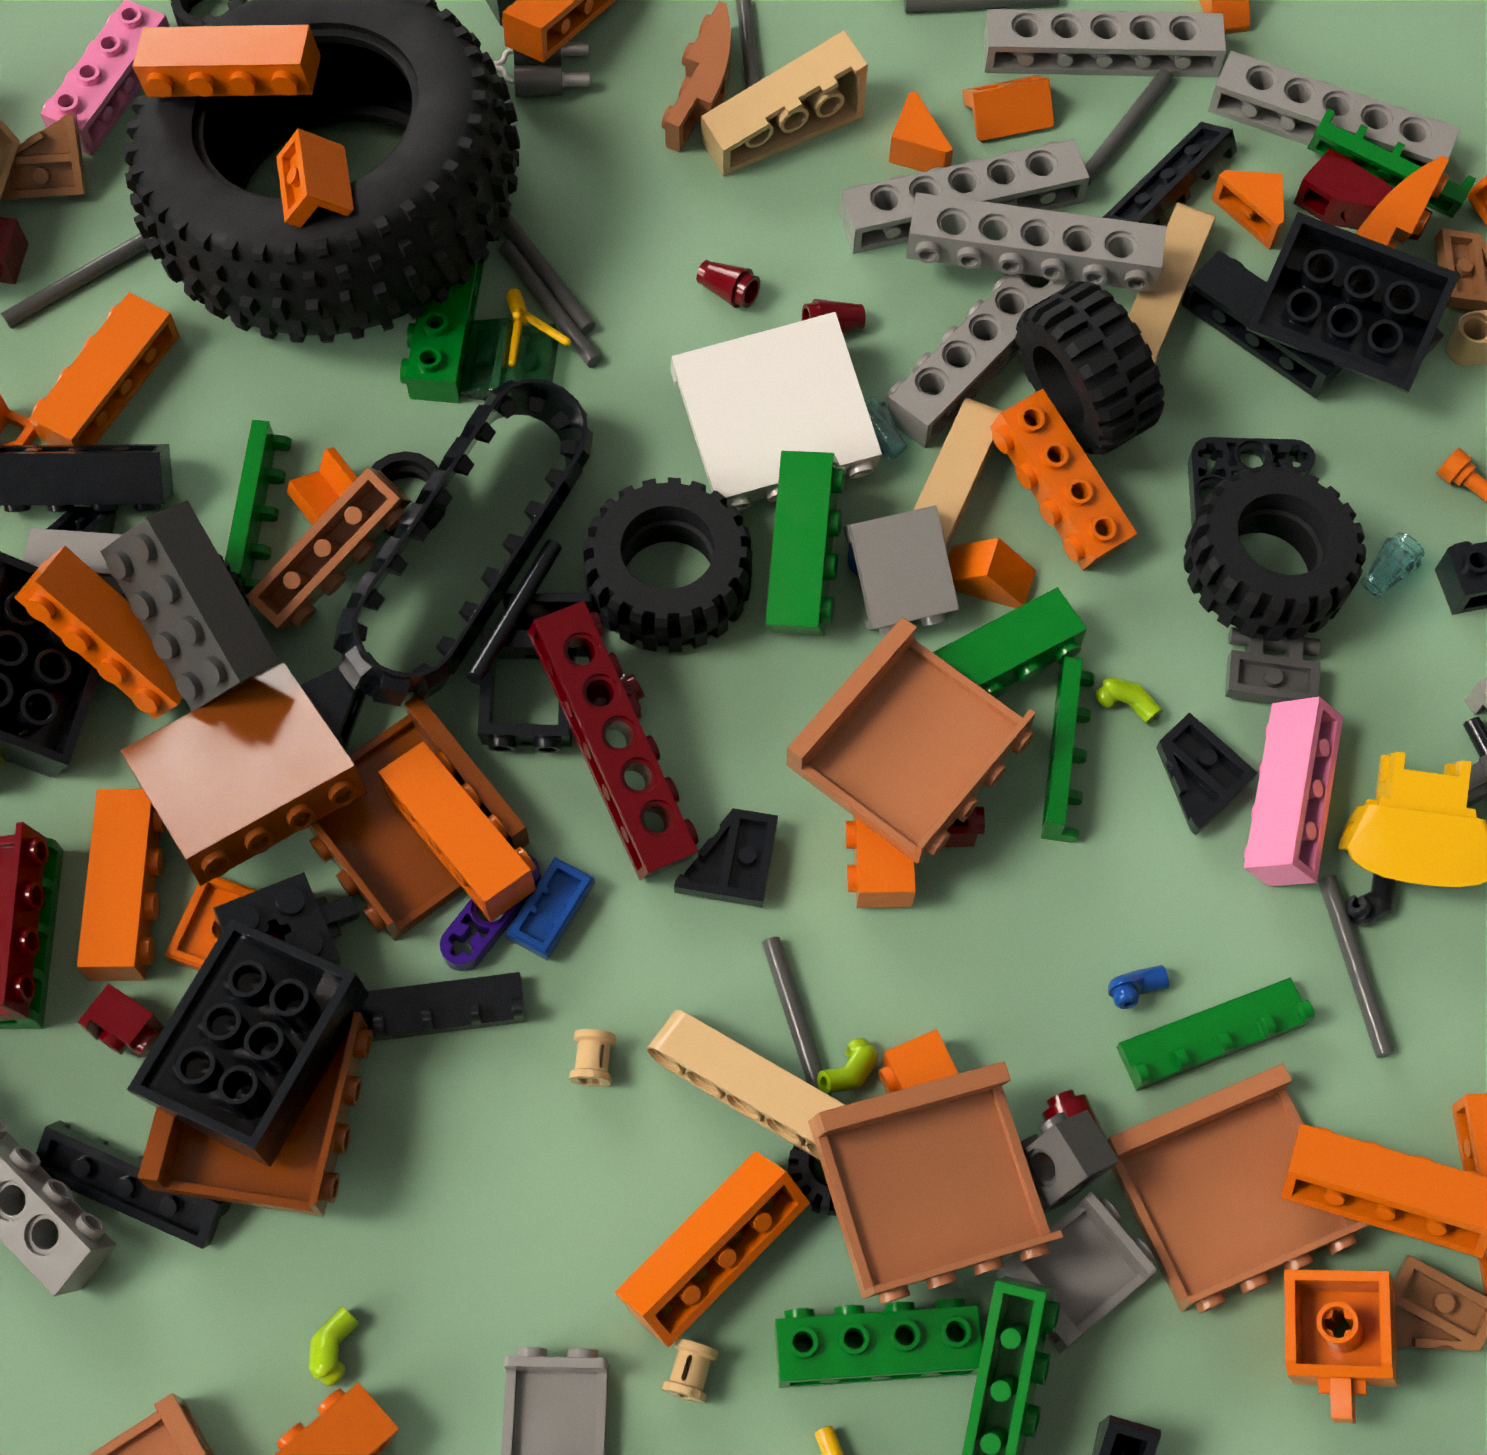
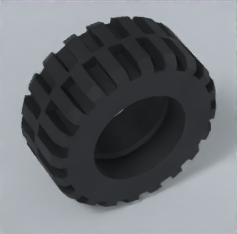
M1077 281L1023 312L1016 326V344L1020 348L1018 354L1021 362L1024 363L1028 381L1032 383L1035 389L1034 393L1042 388L1044 389L1085 453L1107 454L1155 426L1165 405V402L1162 400L1165 395L1164 387L1159 381L1161 375L1158 366L1153 362L1151 357L1153 354L1148 343L1145 344L1140 335L1142 332L1136 323L1130 320L1126 309L1114 301L1112 294L1107 290H1101L1100 285L1095 283Z
M1272 466L1256 467L1253 474H1251L1249 469L1242 470L1233 474L1230 480H1222L1215 486L1211 495L1205 499L1184 546L1186 549L1183 557L1184 570L1190 573L1187 582L1194 594L1200 593L1199 603L1208 613L1213 610L1219 616L1217 621L1228 628L1231 624L1241 629L1239 634L1253 638L1255 634L1263 635V640L1280 641L1283 635H1286L1287 640L1304 638L1307 631L1315 633L1325 627L1329 619H1333L1357 584L1363 572L1361 567L1366 561V547L1364 544H1361L1365 538L1362 526L1359 522H1353L1356 517L1355 512L1348 502L1343 504L1339 500L1340 493L1332 486L1325 488L1318 483L1320 478L1309 473L1304 477L1296 474V469L1281 467L1280 471H1273ZM1249 533H1265L1286 541L1301 555L1308 572L1298 575H1286L1262 567L1247 554L1240 542L1239 536Z
M668 477V483H656L654 478L642 481V487L634 490L632 485L619 491V500L608 499L600 507L601 517L596 516L592 518L588 527V538L584 540L583 557L587 590L589 594L593 595L595 612L601 614V622L609 631H615L619 628L621 640L630 645L634 644L636 640L643 642L644 650L656 652L658 646L669 647V653L682 652V645L692 643L694 649L706 645L707 636L712 634L715 638H719L728 631V620L731 622L738 620L743 612V602L748 601L751 591L753 551L751 550L749 529L743 525V516L736 507L730 506L727 508V498L718 491H713L711 494L707 493L706 485L696 481H692L691 485L681 484V478ZM660 542L687 544L701 552L710 563L709 568L699 579L689 585L675 589H659L648 586L637 580L628 571L627 566L638 552Z

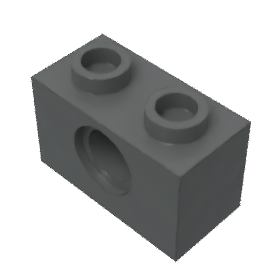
M1088 1110L1068 1118L1065 1112H1061L1039 1126L1043 1133L1040 1137L1038 1134H1034L1021 1141L1044 1214L1064 1205L1120 1162Z

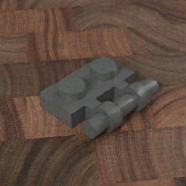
M1237 627L1230 628L1228 644L1245 646V651L1231 650L1228 656L1225 697L1271 704L1319 697L1321 662L1303 660V655L1317 657L1320 652V639L1304 637L1287 640L1286 635H1283L1280 641L1263 640V635L1255 634L1253 638L1239 634L1241 629ZM1263 649L1284 652L1285 657L1263 654Z

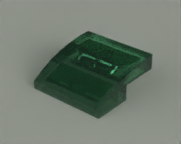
M510 317L471 321L459 388L460 394L464 397L486 401L490 391L509 380L518 382L532 377L553 382L559 341L533 325L522 326L516 365L510 367L508 365V357L513 322ZM548 324L558 330L555 324Z

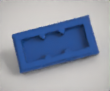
M554 857L536 885V890L531 893L507 931V939L548 961L595 885L594 877Z

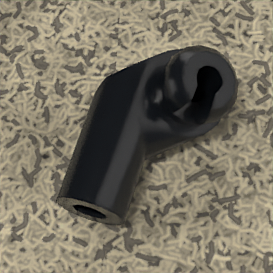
M1373 874L1371 892L1358 898L1353 895L1347 900L1346 911L1351 921L1359 925H1370L1389 915L1393 909L1396 880Z

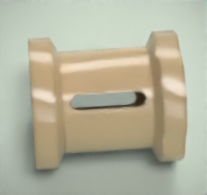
M598 1029L574 1031L573 1041L578 1043L575 1069L570 1071L569 1080L572 1083L583 1086L605 1087L611 1085L612 1076L608 1073L610 1047L616 1044V1035Z
M677 1339L674 1348L678 1351L670 1380L663 1382L662 1391L685 1400L705 1403L707 1394L703 1391L711 1361H717L719 1351L697 1342Z

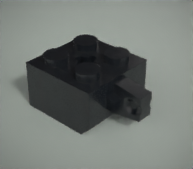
M304 872L213 908L220 934L232 918L268 935L274 932L279 933L280 936H285L286 943L340 966V955L333 940L341 936L339 927L351 923L360 917L352 895L329 904L325 896L315 899Z

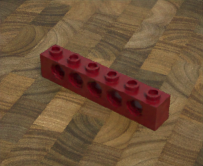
M585 601L535 619L528 631V635L639 881L689 860L698 852L696 844H698L699 840L696 829L688 818L683 819L677 806V802H679L678 790L673 780L669 776L664 777L657 762L660 760L658 746L651 735H645L639 719H641L642 715L639 704L632 694H626L620 680L623 677L621 665L613 652L608 654L601 639L604 637V630L598 615L594 611L589 612ZM568 649H582L588 655L589 663L584 665L574 663L568 655ZM587 690H601L606 695L608 704L605 706L592 704L587 697ZM617 730L621 732L626 739V747L616 748L611 746L606 739V731ZM625 772H638L645 781V788L643 790L630 788L625 781ZM652 812L659 815L664 823L663 832L649 830L644 823V814Z

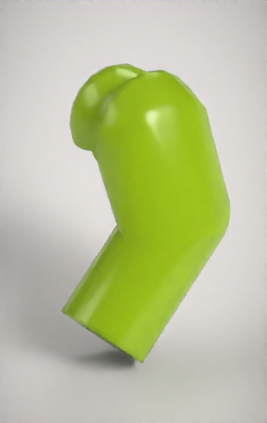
M1110 677L1103 680V685L1095 691V697L1102 706L1112 708L1118 701L1127 703L1146 725L1153 722L1163 712L1162 708L1139 683Z
M856 1038L848 1043L849 1049L845 1051L846 1057L849 1059L845 1066L822 1070L818 1073L817 1084L819 1090L826 1094H832L862 1087L877 1064L878 1055L875 1046L869 1045V1042L864 1038Z
M343 1306L313 1335L310 1341L309 1371L314 1379L320 1378L321 1382L326 1386L335 1385L344 1376L346 1368L338 1360L339 1344L360 1324Z

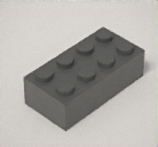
M188 500L144 518L100 551L106 561L110 574L117 580L129 601L133 614L143 625L153 643L156 654L163 660L176 683L179 694L186 700L191 711L252 680L280 662Z

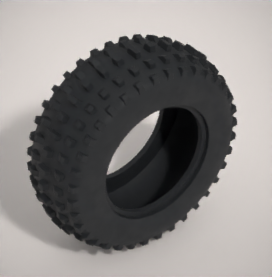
M233 0L227 3L230 11L217 18L210 13L201 19L203 26L309 25L321 58L312 95L147 97L145 95L135 97L132 110L137 114V119L128 120L126 131L133 142L126 144L124 155L125 162L130 166L129 172L125 173L127 188L134 192L130 194V202L135 212L139 214L134 217V221L143 239L151 238L145 244L154 260L159 258L162 260L161 264L173 282H183L184 292L193 301L198 300L200 303L205 304V308L211 314L223 320L231 316V321L237 328L248 331L252 326L260 328L261 336L274 340L278 333L289 334L291 342L303 343L307 335H318L322 343H333L336 334L350 332L353 339L364 338V329L381 325L384 332L393 329L392 320L409 314L414 320L423 315L421 306L433 299L441 304L449 297L447 288L453 286L456 282L464 285L471 279L468 269L477 263L484 264L490 254L486 246L489 241H499L503 232L502 227L499 225L500 219L508 218L512 204L508 197L509 194H513L517 190L518 177L514 173L516 172V167H519V152L516 149H520V139L516 126L510 125L518 121L513 102L504 103L511 99L504 77L499 78L495 64L488 52H481V43L473 32L470 33L464 25L462 26L461 22L447 8L440 11L435 0H251L244 4H241L238 0ZM359 120L380 122L405 131L397 146L378 166L350 183L354 210L349 216H344L318 206L304 225L298 228L285 223L282 198L262 196L245 190L252 175L261 163L274 150L289 141L298 128L308 131L331 123Z

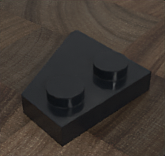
M1190 712L1159 741L1156 747L1188 826L1195 835L1246 788L1258 773Z
M733 808L721 822L718 832L709 838L698 851V857L683 875L680 874L675 880L674 893L762 908L778 816Z

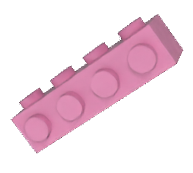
M124 0L118 9L108 17L106 25L96 39L88 44L84 55L76 66L68 71L64 82L53 97L45 102L40 115L46 128L66 114L77 113L82 152L93 156L142 88L132 65L143 27H170L166 15L132 1Z
M1320 696L1272 703L1269 723L1266 726L1263 759L1259 766L1256 800L1251 812L1252 823L1249 840L1244 852V869L1269 887L1317 883L1343 723V716Z

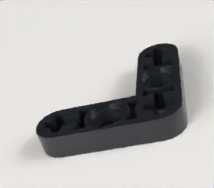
M1224 437L1200 439L1193 446L1188 459L1191 526H1193L1204 503L1200 496V491L1208 488L1214 489L1222 480H1230L1233 474L1242 470L1249 469L1251 474H1253L1255 468L1244 465L1240 455L1244 453L1258 455L1263 463L1260 467L1271 466L1274 455L1273 463H1276V465L1272 467L1273 471H1280L1281 467L1296 469V474L1306 477L1315 463L1314 450L1309 444L1296 439ZM1203 454H1210L1211 460L1215 461L1211 475H1206L1208 467L1206 458L1202 457ZM1288 456H1295V461L1301 463L1300 466L1294 467L1292 461L1287 459Z

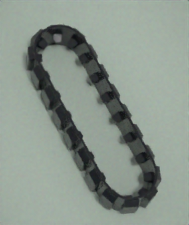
M532 377L518 382L509 380L490 391L484 405L479 404L471 415L460 437L455 439L444 455L438 470H434L422 488L416 502L411 504L399 522L393 537L388 538L376 556L370 571L365 572L353 590L346 609H343L337 622L333 649L341 653L342 661L338 669L354 690L360 689L366 695L373 697V702L400 707L403 702L410 700L416 695L421 701H425L444 687L450 674H455L583 472V467L590 458L593 432L587 427L588 414L582 408L579 401L564 387L548 380ZM513 415H528L547 424L561 441L560 454L565 456V469L561 471L551 468L545 480L552 487V492L544 504L531 500L525 508L524 513L532 523L523 537L509 533L502 545L510 553V557L503 568L497 570L487 567L480 579L489 590L480 604L465 601L458 613L467 624L458 638L453 639L446 636L441 638L436 649L444 658L434 667H429L423 663L415 668L413 673H402L381 666L370 652H366L362 642L366 641L368 627L358 623V618L365 608L378 611L385 598L377 590L389 573L397 576L402 575L408 564L401 557V554L411 539L424 542L431 530L423 521L433 506L446 509L453 497L445 488L456 473L468 476L475 465L468 457V454L476 442L481 441L489 444L496 434V431L490 425L502 417L508 419Z

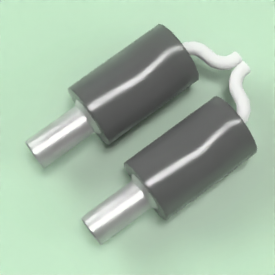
M588 41L567 42L544 63L510 48L502 53V58L499 61H494L496 71L502 73L505 81L509 84H515V97L563 95L564 87L590 86V72L564 73L561 64L563 56H589ZM510 54H514V78L509 77L507 70L502 67L507 62V57Z

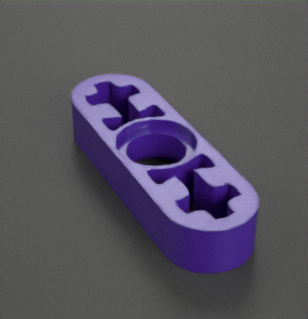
M529 855L536 867V870L532 872L536 887L541 879V873L536 859ZM530 895L504 912L502 917L495 922L481 920L478 917L479 908L471 899L440 939V950L446 964L457 971H468L475 968L514 921ZM471 921L478 931L487 935L482 938L477 931L469 942L472 952L469 955L461 952L456 957L454 956L455 950L452 943L456 940L464 943L469 938L472 931L467 923Z

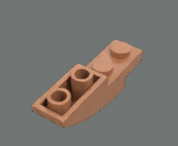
M720 1L712 14H707L703 18L696 41L694 43L690 42L686 46L682 57L686 78L681 85L677 102L674 106H668L663 115L661 126L665 129L666 147L677 152H681L697 124L701 125V116L722 104L726 97L731 66V29L727 4Z

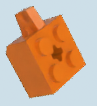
M1284 1270L1285 1361L1287 1376L1293 1384L1318 1385L1319 1394H1330L1331 1419L1334 1423L1356 1424V1395L1367 1396V1386L1398 1387L1395 1284L1390 1272ZM1346 1319L1352 1330H1346L1344 1337L1336 1338L1330 1329L1338 1328L1339 1320Z

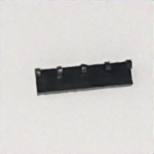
M1200 122L1102 218L1163 226L1166 223L1164 214L1166 210L1175 202L1185 204L1191 198L1189 188L1200 177L1204 180H1209L1215 174L1214 163L1221 156L1230 159L1237 153L1233 129Z
M520 972L368 991L369 996L360 1010L368 1030L373 1032L372 1042L526 1022Z
M61 1120L45 1126L36 1152L41 1161L40 1166L53 1179L61 1181L70 1190L201 1249L211 1244L220 1218L228 1212L232 1204L231 1202L149 1190L138 1179L142 1156L138 1158L131 1157L109 1147L108 1141L102 1138L91 1139L71 1130L70 1124Z

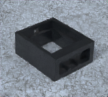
M483 629L482 647L493 629ZM514 629L497 659H539L528 635L529 630ZM576 648L568 649V655L576 663ZM495 661L484 682L480 685L477 734L482 745H489L488 748L497 752H512L516 750V746H534V750L537 752L557 753L561 751V747H572L573 732L560 703L558 725L493 723Z

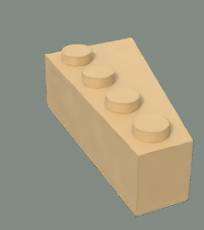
M843 30L702 115L701 142L722 175L725 176L862 118L868 64L848 34Z

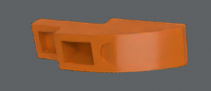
M1440 156L1405 178L1377 205L1355 234L1391 248H1395L1396 242L1390 239L1403 244L1412 233L1419 235L1430 216V212L1424 210L1430 197L1438 198L1449 178V175L1443 173L1449 159Z

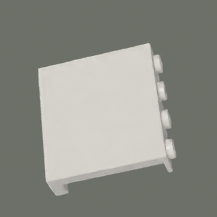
M836 312L671 356L670 372L675 386H679L711 491H718L727 498V508L734 506L740 512L749 508L753 501L767 498L768 502L777 501L781 451L834 453L840 467H845L846 475H849L850 479L865 477L874 471L873 468L877 467L882 452Z

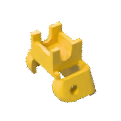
M1404 752L1380 755L1375 800L1366 799L1364 805L1355 807L1341 834L1338 850L1347 851L1350 859L1362 869L1387 879L1440 887H1465L1487 882V820L1477 818L1476 809L1467 808L1472 761L1461 760L1456 761V764L1446 763L1444 764L1443 774L1404 769L1406 756Z

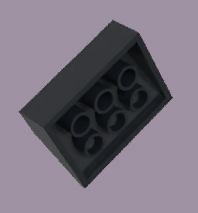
M1297 212L1246 330L1408 393L1460 273Z
M0 551V757L51 778L69 766L99 673L81 655L66 647L62 639L44 623L34 619L27 612L26 608L14 598L38 567Z
M231 918L127 1090L228 1148L271 1167L348 1033L354 1011L360 1012L369 993L356 973Z

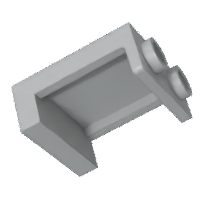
M937 505L843 526L847 543H852L868 615V620H865L866 629H879L880 636L887 635L902 617L908 621L921 619L922 626L948 621L947 612L959 610Z
M1092 1192L1084 1196L1074 1208L1049 1227L1050 1233L1061 1230L1063 1238L1048 1243L1049 1254L1021 1262L1019 1253H1015L1003 1263L1004 1267L998 1269L995 1273L998 1278L1008 1276L1055 1288L1053 1301L1060 1303L1059 1319L1055 1333L1047 1332L1046 1337L1060 1354L1157 1271V1268L1152 1263L1155 1260L1154 1255L1148 1246L1137 1236L1131 1238L1119 1224L1121 1217L1115 1207L1104 1197L1098 1199Z
M539 1347L517 1348V1356H504L506 1380L501 1455H605L609 1373L607 1358H598V1350L588 1348L568 1349L567 1357H547V1349Z

